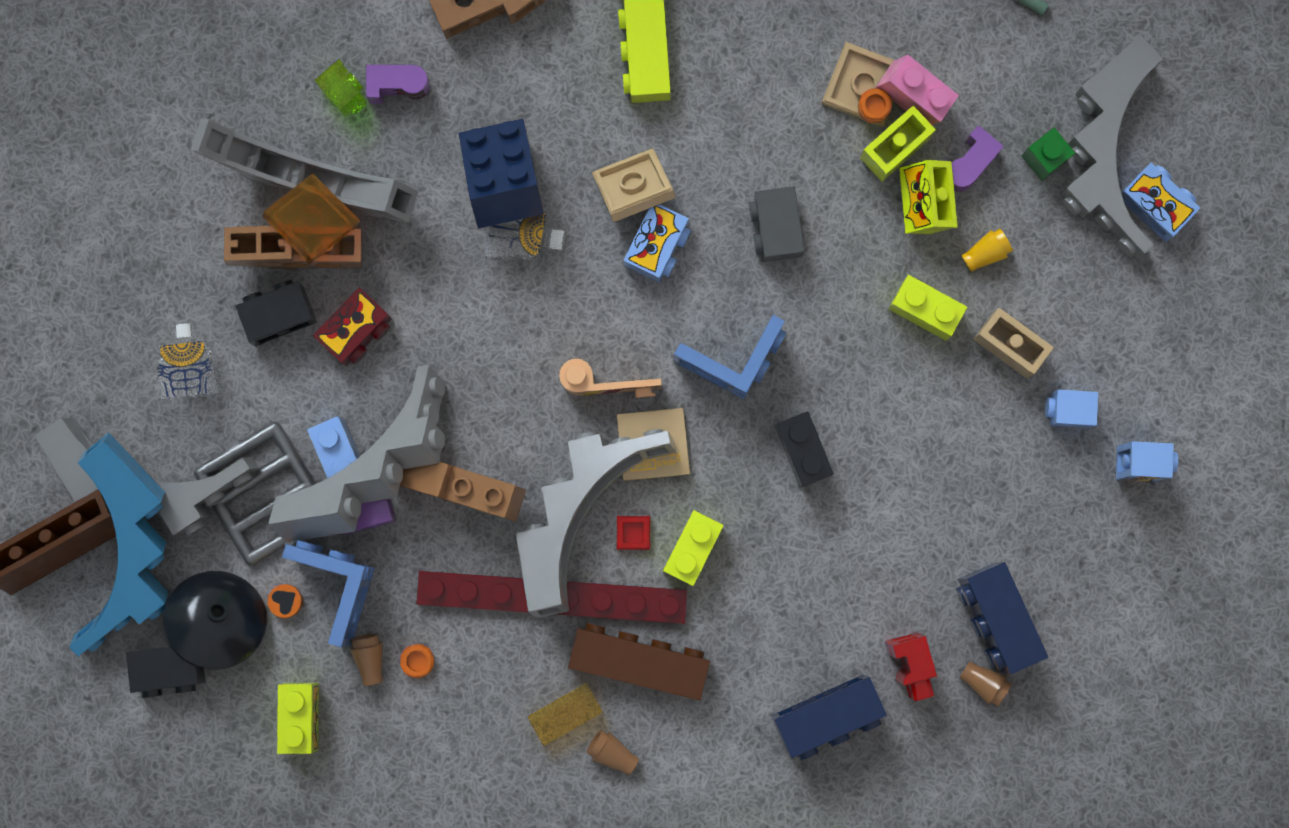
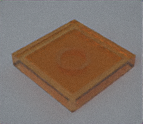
M311 174L267 208L262 216L309 264L354 230L360 223V220L314 174Z

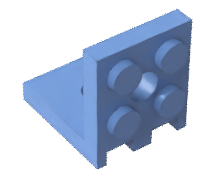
M772 315L741 374L682 343L679 344L674 353V363L744 399L752 383L756 381L760 384L771 363L766 360L768 353L776 354L787 333L782 330L785 321Z
M297 540L296 545L286 544L282 558L348 576L328 644L338 647L351 646V639L355 636L375 568L354 562L355 555L330 549L329 555L322 553L323 546L311 542Z

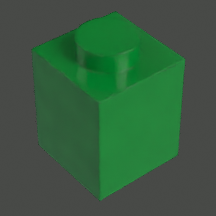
M1054 127L1029 146L1021 156L1040 180L1043 181L1064 165L1075 152Z

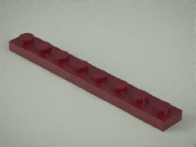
M419 571L417 605L528 612L523 578ZM567 581L570 611L556 614L685 624L687 590Z

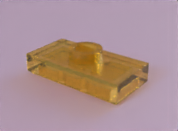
M586 682L527 717L541 743L545 746L603 713Z

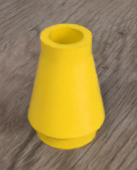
M999 228L994 232L990 230L961 256L969 270L973 272L978 268L1007 259V254L1014 250L1003 231Z

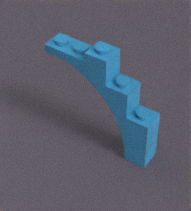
M109 432L82 454L78 464L93 480L111 513L118 545V565L114 587L104 608L97 617L74 634L69 648L78 657L87 649L90 652L96 650L106 640L105 635L112 629L119 631L131 618L138 624H141L148 617L151 620L158 617L165 609L169 593L148 571L156 567L164 559L163 553L167 542L143 518L150 519L163 507L161 502L165 491Z

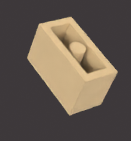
M997 308L990 315L973 338L974 341L1026 379L1036 373L1054 348L1001 308Z

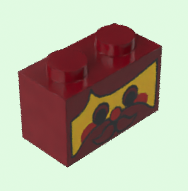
M359 287L314 333L313 337L347 367L350 362L355 365L365 356L368 351L365 347L373 338L379 340L388 332L391 327L388 323L392 318Z

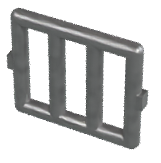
M278 422L270 423L242 441L237 438L226 445L227 450L194 470L196 480L208 478L211 474L271 438L274 439L283 455L251 474L253 477L252 481L238 489H235L233 486L224 492L226 497L222 501L212 506L244 562L250 566L283 548L286 544L295 545L297 541L286 542L278 534L253 549L243 532L270 517L275 498L237 521L228 508L227 503L289 466L298 479L299 484L280 495L296 492L316 484L281 424Z

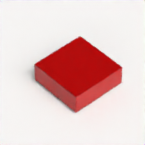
M617 516V550H650V516Z

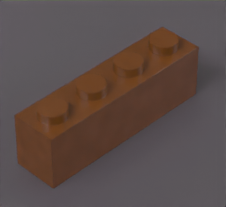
M97 489L0 544V589L13 595L116 537L111 513L100 491Z
M586 623L585 629L577 628L568 665L569 669L701 701L710 663L709 659L703 658L704 651L685 647L684 653L670 650L671 643L652 639L651 645L638 642L639 635L619 631L618 637L605 634L606 627Z

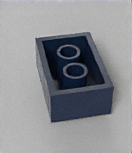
M524 119L506 121L459 133L469 198L478 229L544 214Z
M1005 562L992 563L957 579L960 584L956 588L957 594L963 606L968 605L972 610L974 618L970 619L971 625L977 637H983L987 643L988 649L984 650V653L992 669L997 668L999 672L1011 675L1049 658Z
M864 674L771 715L787 753L791 758L797 756L800 761L819 752L817 747L827 742L831 746H835L850 739L848 733L858 728L866 732L882 724L880 719L887 716L870 677Z

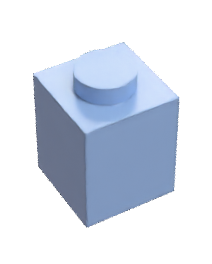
M1058 389L1052 392L1051 398L1047 397L1045 416L1050 418V426L1078 428L1097 426L1098 392Z

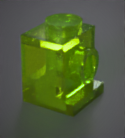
M338 59L314 81L344 116H347L350 112L351 114H356L367 103L359 92L363 86L351 72L345 76L348 70L343 62Z

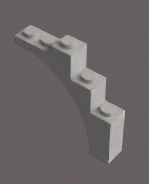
M1141 35L1076 92L1075 95L1079 98L1077 103L1080 108L1089 115L1093 114L1096 118L1081 130L1068 145L1075 152L1072 157L1079 164H1086L1089 169L1061 193L1065 198L1063 204L1073 215L1079 214L1084 218L1093 210L1097 214L1095 216L1097 223L1105 231L1111 230L1118 237L1117 243L1121 250L1128 256L1134 255L1137 259L1151 249L1154 244L1132 221L1125 206L1117 175L1116 149L1121 121L1132 95L1143 79L1163 60Z
M201 118L190 150L235 170L236 174L258 184L285 188L310 200L334 203L359 215L409 223L419 192L396 179L343 169L276 148L237 133L209 119Z
M429 364L418 366L412 393L386 432L358 459L328 479L296 492L276 496L268 525L286 542L355 532L358 518L361 514L362 503L397 498L400 483L403 480L404 469L438 464L442 448L445 445V435L436 426L439 421L442 397L445 394L443 379L438 376Z
M61 417L35 435L36 440L74 502L98 489L93 480L78 464L82 454L94 443L87 437L75 418ZM242 457L215 476L197 481L169 482L153 479L165 491L161 502L163 507L158 512L173 536L186 534L187 537H190L201 531L205 527L203 522L212 517L207 507L214 506L226 497L224 492L233 486L235 489H238L253 480L251 474L260 468L253 457Z
M654 429L645 432L643 437L634 439L620 437L612 440L609 445L601 434L594 432L582 433L577 436V439L568 441L574 479L558 478L553 480L551 485L542 487L548 526H545V524H532L527 526L525 531L516 533L528 612L533 616L541 618L570 611L567 594V570L574 539L584 517L601 493L628 469L644 460L676 453L674 439L668 431L663 432L661 429Z

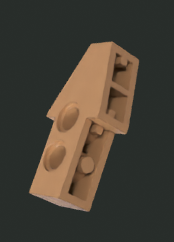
M429 0L446 39L505 13L510 24H514L546 1L473 0L470 6L460 7L457 5L458 0Z
M292 225L224 227V262L226 265L286 270H296V268L362 269L363 235L361 229L293 228Z
M443 462L404 469L403 480L400 483L402 487L517 522L526 489Z

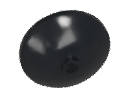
M224 571L201 572L181 582L169 596L163 614L164 633L173 651L185 662L207 670L227 669L247 660L261 644L267 626L266 608L257 590L245 579ZM215 608L221 609L223 615L215 617L211 614V610Z

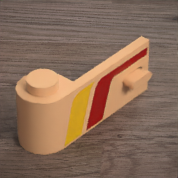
M582 359L568 360L561 367L559 374L563 388L571 395L576 396L635 391L636 398L654 397L656 395L652 393V390L662 389L661 379L595 384L591 367Z

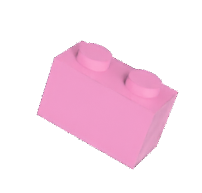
M909 55L894 60L876 86V88L887 92L891 100L905 111L914 105L931 125L943 120L959 96Z

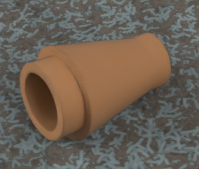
M376 633L352 638V647L349 649L361 675L363 685L368 686L383 682V641H379L378 634Z
M971 661L959 677L988 705L993 703L997 707H999L1013 685L1006 680L1007 676L976 665Z
M602 730L594 736L586 752L592 756V761L619 770L628 776L633 772L639 761V758L633 755L611 732L605 733Z

